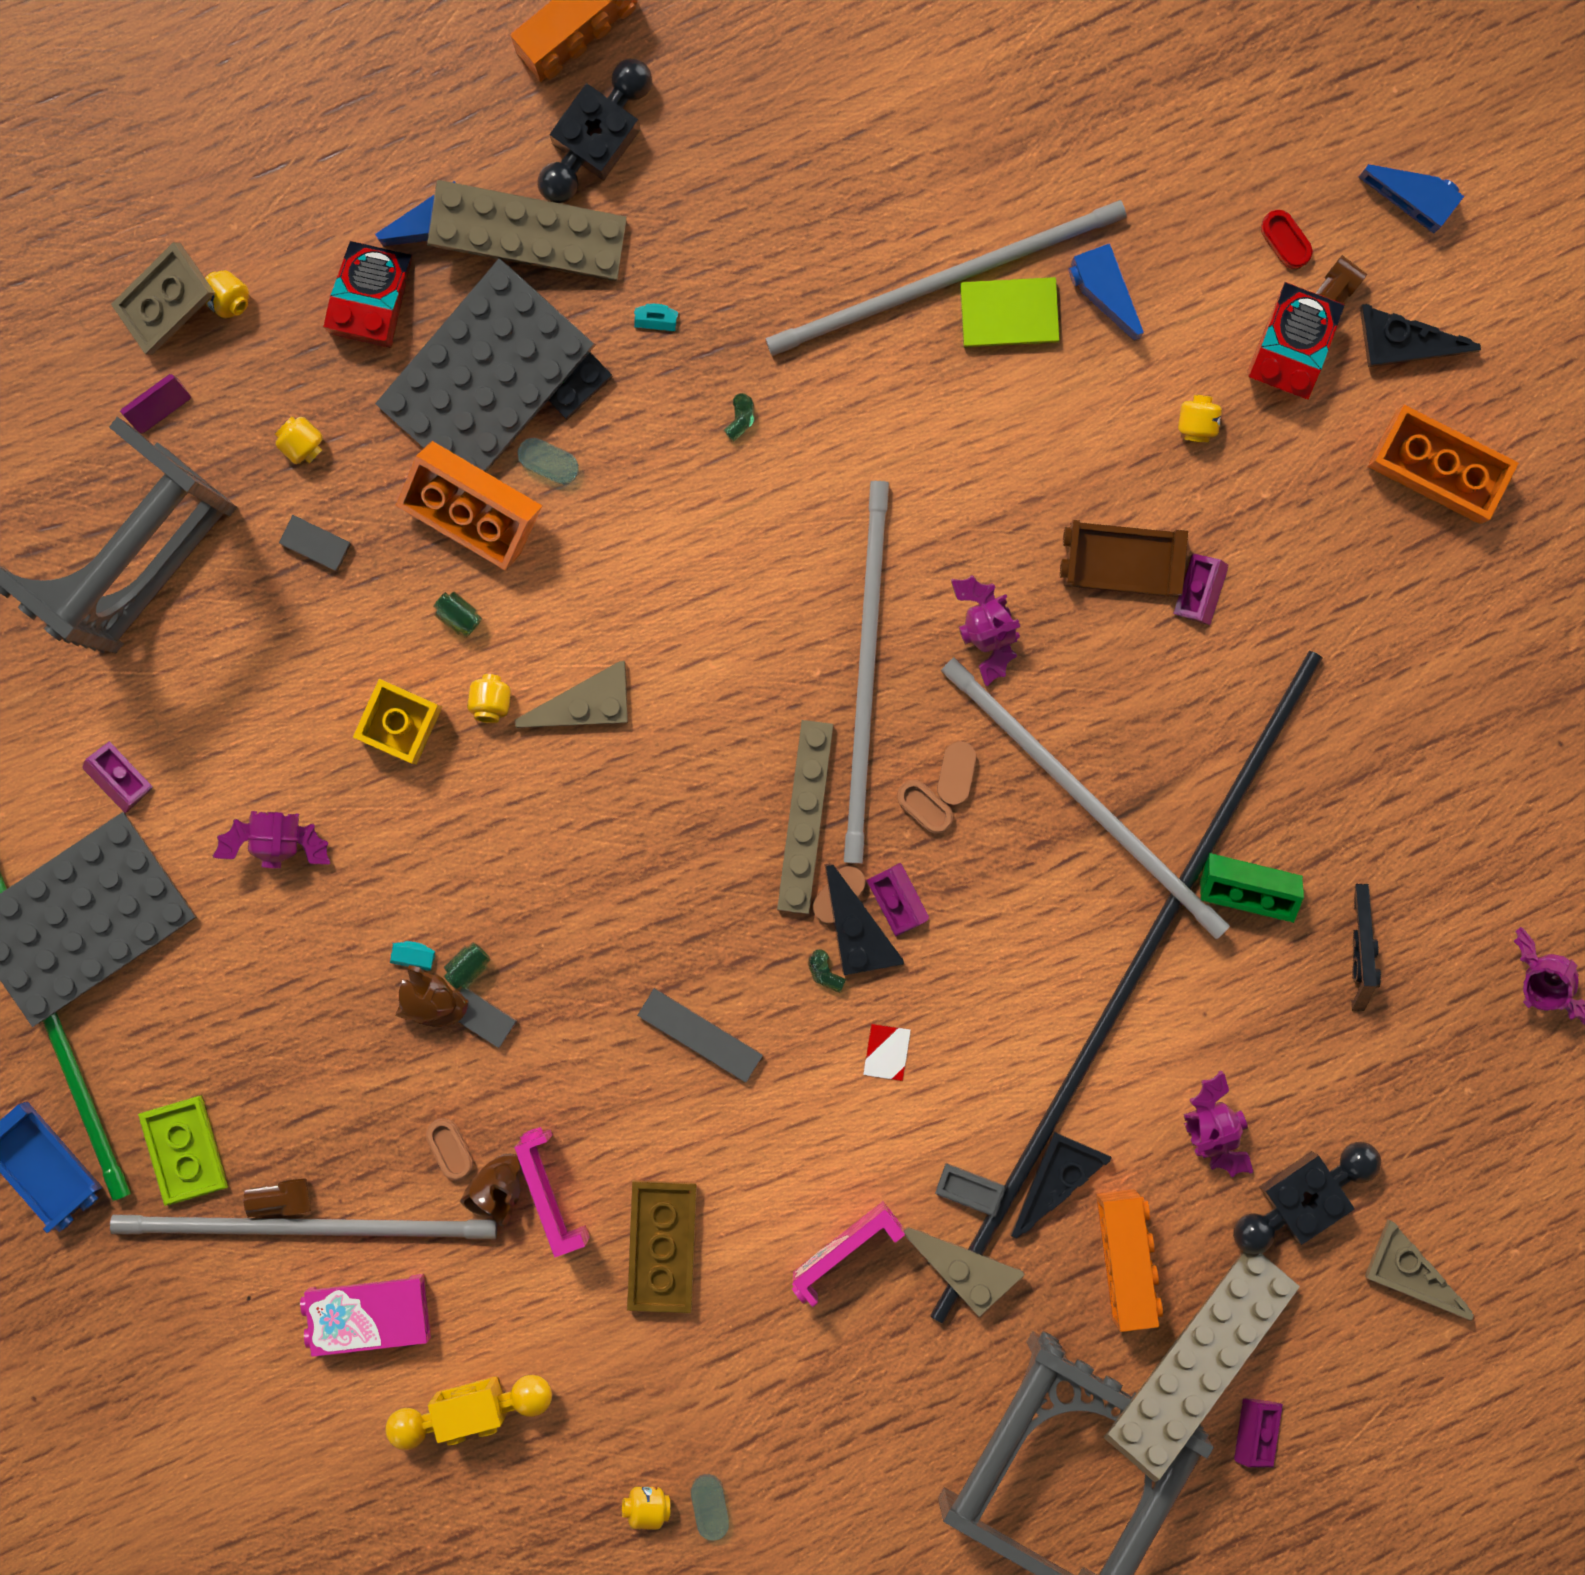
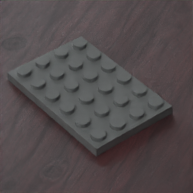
M499 258L375 404L423 448L431 441H434L487 472L596 344Z
M125 812L120 813L0 893V981L32 1027L37 1026L197 918Z

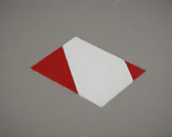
M871 1024L863 1075L903 1081L911 1030Z

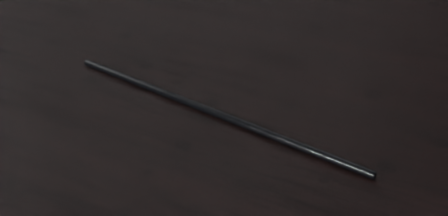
M1308 651L1179 879L1190 890L1202 872L1209 853H1212L1321 663L1323 657L1319 654ZM1171 893L1005 1183L1007 1187L996 1217L987 1214L971 1242L969 1250L983 1256L1183 904ZM949 1283L930 1314L933 1319L942 1324L946 1321L960 1296Z

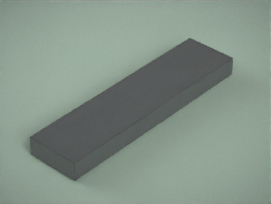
M656 988L652 990L637 1015L744 1082H747L763 1056L757 1050Z

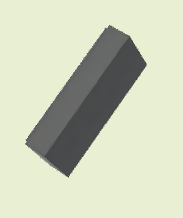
M292 515L279 541V544L337 572L352 544L295 515Z
M463 986L460 992L465 999L469 1000L465 1015L458 1022L500 1048L517 1020Z
M945 1163L935 1194L996 1217L1007 1186Z

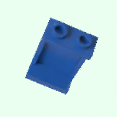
M28 1101L18 1104L0 1120V1173L44 1222L46 1226L43 1230L49 1233L56 1229L60 1233L74 1221V1218L71 1216L79 1208L85 1211L99 1199L95 1194L103 1187Z

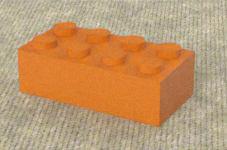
M551 0L510 34L516 54L540 83L545 78L552 79L559 74L563 68L562 65L570 58L576 59L581 56L587 49L586 45L595 37L597 39L604 37L611 30L612 23L619 18L625 19L631 15L636 9L635 5L638 3V0Z
M1404 404L1392 416L1367 467L1478 524H1482L1491 519L1519 462Z
M431 441L416 455L395 505L504 570L521 554L542 508L541 504L434 441Z
M1135 1189L1098 1193L1096 1198L1112 1320L1120 1332L1159 1327L1158 1318L1163 1317L1161 1298H1157V1294L1154 1291V1285H1159V1277L1156 1265H1153L1152 1260H1150V1253L1155 1252L1153 1235L1148 1232L1145 1223L1146 1220H1150L1148 1201H1144V1197Z

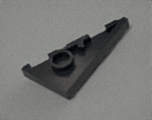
M1362 304L1360 306L1368 367L1475 353L1481 350L1480 343H1475L1470 338L1461 335L1455 336L1440 331L1437 327L1416 320L1410 321L1395 313L1389 314L1374 309L1369 304Z
M824 864L842 974L849 975L903 965V958L834 864Z
M1355 884L1354 909L1357 910L1358 930H1353L1352 979H1354V982H1360V988L1354 1000H1351L1352 1011H1365L1375 989L1379 988L1381 984L1380 969L1375 968V958L1378 957L1379 946L1378 940L1373 939L1369 884Z
M1053 1132L1010 1235L1017 1239L1023 1233L1029 1231L1038 1220L1061 1204L1077 1187L1087 1182L1088 1178L1103 1165H1107L1112 1157L1057 1132Z

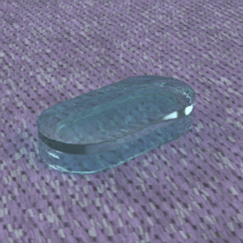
M526 439L518 448V459L526 469L555 483L569 484L576 479L579 473L578 462L572 454L541 439Z
M703 1474L694 1480L691 1487V1498L697 1529L705 1539L718 1540L727 1533L729 1528V1516L721 1481L716 1476Z

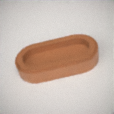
M954 742L944 752L937 792L940 799L950 805L962 803L969 795L976 753L973 747L966 742Z
M909 780L900 786L897 793L898 803L927 831L942 833L951 826L953 821L951 809L924 783L918 780Z
M845 866L839 869V873L858 897L865 887L863 873L852 866ZM826 884L814 900L813 911L822 922L833 923L828 884Z
M440 1118L432 1122L426 1131V1139L442 1173L452 1180L465 1178L473 1168V1158L457 1125L447 1118Z

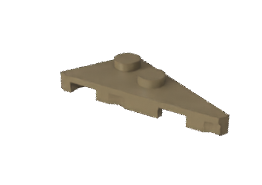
M625 661L615 663L515 719L516 728L628 723Z
M1387 1219L1365 1277L1472 1321L1474 1315L1468 1305L1454 1292L1446 1280L1425 1259L1393 1221Z
M910 1227L904 1230L905 1236L979 1317L1025 1275L1021 1269L1013 1268L995 1261L993 1258L982 1256L967 1248L938 1239L923 1231Z

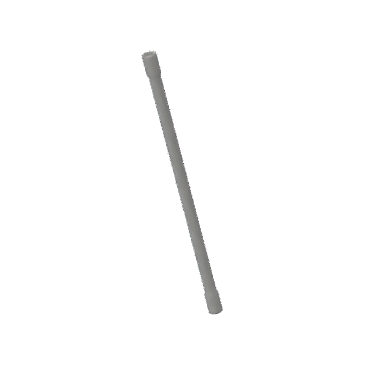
M1121 200L1094 210L1090 214L803 326L791 328L767 337L765 340L771 356L795 348L803 342L1082 233L1127 218L1125 207Z
M870 481L868 507L870 515L848 829L845 835L844 862L863 864L865 837L863 828L884 528L889 494V482Z
M953 657L942 668L941 672L980 706L1175 896L1215 939H1218L1230 927L1226 921L1210 906L1200 900L1006 711L962 664Z
M112 1215L110 1232L111 1234L189 1233L496 1239L497 1222L495 1220L420 1221Z

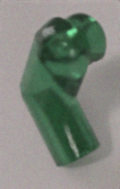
M739 393L733 398L735 420L723 430L733 442L749 429L755 421L754 402L745 393Z
M821 949L815 950L808 959V967L813 980L826 988L840 993L846 979L830 972L827 963L829 955L826 951Z

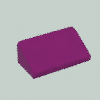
M169 374L124 406L120 412L142 434L189 401L191 395L176 376Z
M1192 553L1183 582V592L1178 597L1173 614L1210 625L1228 571V564L1220 559Z
M110 741L86 758L82 766L83 770L125 813L134 807L153 788Z
M901 863L866 880L895 937L929 920V915Z
M1251 1398L1243 1399L1234 1456L1236 1462L1247 1467H1274L1283 1404Z

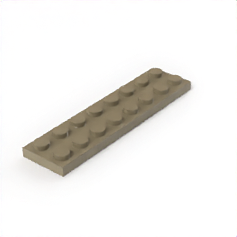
M1242 1252L1104 1438L1154 1482L1160 1480L1300 1286L1263 1254L1251 1255Z

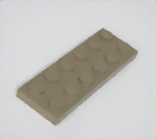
M437 180L427 246L616 281L618 279L627 217Z

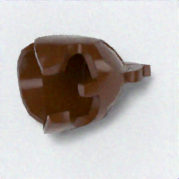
M408 966L410 981L405 979L401 981L399 1007L395 1016L432 1027L448 1026L460 1021L468 1009L469 1000L465 999L460 991H452L441 976L429 974L416 966Z
M503 1154L486 1164L473 1177L471 1183L465 1189L460 1200L461 1204L477 1215L492 1216L499 1225L505 1227L511 1219L514 1205L518 1203L520 1198L519 1175L522 1174L523 1170L516 1154Z

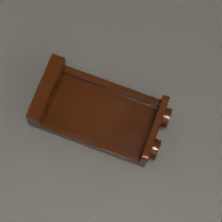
M1073 520L1070 523V527L1064 528L1063 546H1068L1067 559H1061L1060 578H1065L1064 586L1179 597L1183 592L1188 531L1175 530L1170 532L1081 523L1080 520Z

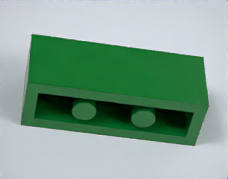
M1209 853L1200 878V900L1292 923L1295 922L1304 899L1302 875Z

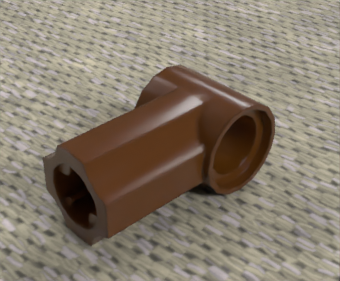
M1342 255L1324 277L1326 280L1317 290L1316 294L1343 303L1347 296L1350 297L1368 274Z
M306 1178L279 1182L278 1185L244 1190L243 1203L247 1218L279 1213L287 1216L311 1211Z

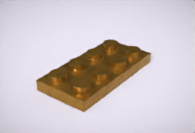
M632 1181L627 1311L692 1312L697 1183Z

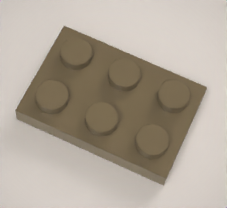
M173 242L111 305L143 352L153 355L215 292L182 244Z

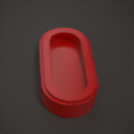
M1284 210L1269 212L1261 223L1263 237L1286 267L1290 269L1304 267L1310 261L1313 254L1311 243L1288 212Z

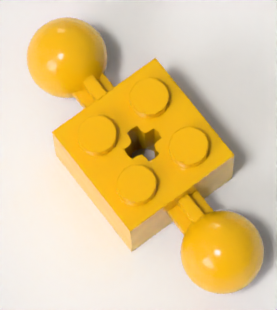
M537 1375L521 1377L515 1382L512 1390L506 1393H502L498 1376L436 1392L427 1405L429 1413L422 1415L419 1411L412 1408H401L392 1413L385 1426L386 1437L395 1448L411 1450L419 1446L426 1434L431 1432L435 1433L437 1443L446 1441L447 1445L461 1443L466 1440L467 1435L478 1433L479 1437L488 1436L498 1431L497 1428L501 1427L507 1412L516 1410L519 1414L526 1417H535L544 1413L551 1403L552 1391L548 1382Z

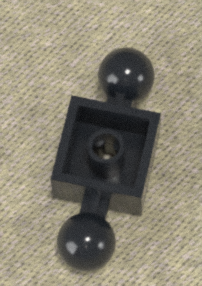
M626 59L620 62L612 73V86L614 89L608 97L586 83L550 132L549 136L552 144L564 152L566 156L561 162H553L546 165L538 175L537 185L539 192L547 201L561 204L573 198L578 189L576 173L581 166L604 181L641 130L639 120L623 108L628 101L643 98L651 89L652 74L645 63L637 59ZM593 128H600L601 134L593 133L590 136L589 131Z
M1366 1142L1351 1143L1342 1151L1340 1165L1329 1171L1318 1154L1313 1151L1309 1152L1259 1186L1274 1209L1264 1216L1257 1213L1242 1216L1236 1222L1233 1230L1236 1245L1247 1254H1262L1272 1246L1275 1231L1284 1225L1294 1240L1303 1245L1355 1210L1341 1187L1349 1181L1366 1183L1373 1180L1381 1169L1382 1162L1379 1152L1374 1146ZM1306 1191L1311 1195L1313 1194L1308 1204L1301 1203L1305 1199L1303 1194Z

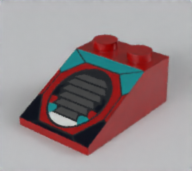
M350 241L330 295L323 328L330 335L391 348L412 255Z
M1284 282L1247 370L1248 377L1309 400L1323 367L1345 304Z

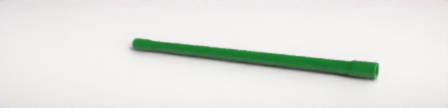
M0 872V893H2L7 887ZM56 1012L44 1020L43 1024L101 1166L102 1175L112 1201L130 1195L131 1192L123 1172L116 1162Z

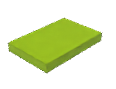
M1056 277L960 283L964 348L1059 342Z
M202 1095L138 1114L164 1206L228 1187Z

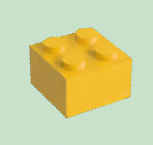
M378 679L353 738L417 765L442 710V706Z

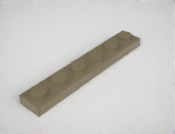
M801 721L777 910L809 914L833 724Z

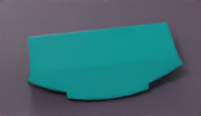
M649 303L635 308V328L676 330L678 312L667 305Z
M404 941L393 943L390 963L407 967L411 965L422 970L431 971L436 952L428 948L427 945L417 942Z

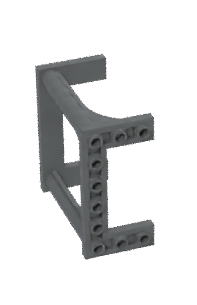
M116 417L109 428L165 474L99 554L79 571L59 579L30 580L14 575L7 568L0 565V594L6 598L12 595L21 602L18 608L33 620L37 616L47 624L44 630L58 641L64 640L68 644L72 642L76 646L81 645L86 649L89 647L94 651L97 649L101 653L108 651L115 654L124 645L119 640L220 517L223 514L230 517L237 508L236 505L158 442L153 445L119 417ZM188 493L202 500L136 580L120 591L103 596Z
M1032 1331L1026 1341L1032 1354L1017 1393L959 1495L944 1487L938 1496L943 1522L1033 1574L1074 1575L980 1521V1518L1023 1442L1039 1424L1055 1415L1070 1411L1094 1412L1116 1421L1137 1392H1134L1131 1396L1121 1390L1123 1385L1107 1375L1103 1380L1093 1374L1094 1368L1079 1359L1075 1363L1068 1360L1065 1356L1066 1352L1062 1350L1063 1346L1059 1344L1057 1338L1045 1331H1042L1041 1335ZM1061 1381H1068L1073 1386L1074 1397L1070 1403H1063L1057 1397L1056 1389ZM1080 1386L1084 1388L1087 1396L1090 1397L1093 1394L1092 1402L1086 1403L1081 1400ZM1046 1393L1049 1394V1398L1054 1404L1051 1409L1041 1408L1047 1402V1399L1044 1398ZM1103 1399L1108 1402L1105 1407ZM1115 1407L1120 1409V1414L1117 1416L1111 1414L1112 1409ZM1035 1413H1037L1038 1416L1032 1419ZM1198 1426L1160 1480L1155 1482L1153 1487V1480L1145 1474L1140 1501L1099 1575L1135 1574L1201 1455L1208 1459L1214 1448L1208 1440L1209 1434L1203 1430V1426ZM1082 1567V1569H1081V1571H1080V1573H1079L1078 1575H1097V1574H1095L1094 1572L1088 1570V1569L1085 1568V1567Z

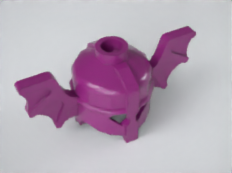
M973 575L964 580L951 579L953 590L958 600H971L979 603L967 610L965 625L959 626V630L965 645L972 643L982 652L993 650L990 657L979 665L985 686H989L994 679L1006 676L1007 664L1017 657L1010 644L1017 642V639L1020 638L1019 633L1016 632V629L1020 628L1019 620H1012L1010 609L1005 606L1007 604V594L995 598L994 590L996 587L993 583L981 584Z
M251 811L249 823H242L238 819H234L230 830L225 834L217 836L218 846L212 855L213 858L234 859L243 842L248 840V852L262 861L261 867L281 868V862L296 855L298 843L302 845L309 863L330 864L326 850L328 841L322 840L317 836L314 824L304 827L299 826V814L297 813L284 816L281 812H259L257 814V811Z
M1522 927L1515 931L1517 938L1514 940V943L1521 950L1522 956L1520 960L1530 966L1526 970V978L1523 985L1525 995L1523 1003L1527 1008L1533 1006L1546 1011L1556 1009L1561 1011L1565 1008L1570 1020L1578 1018L1585 1025V1001L1583 999H1572L1577 993L1579 981L1576 963L1572 959L1568 960L1564 956L1554 954L1538 958L1533 939Z
M1219 1071L1214 1078L1201 1081L1202 1088L1200 1093L1190 1099V1103L1196 1110L1183 1114L1185 1121H1187L1184 1125L1186 1131L1192 1135L1190 1140L1192 1145L1196 1146L1194 1150L1196 1156H1202L1203 1158L1211 1157L1209 1166L1212 1170L1216 1168L1225 1169L1231 1177L1240 1172L1253 1173L1252 1164L1247 1152L1231 1151L1239 1147L1242 1132L1248 1129L1241 1110L1234 1112L1225 1103L1217 1102L1229 1092L1225 1074L1223 1071Z

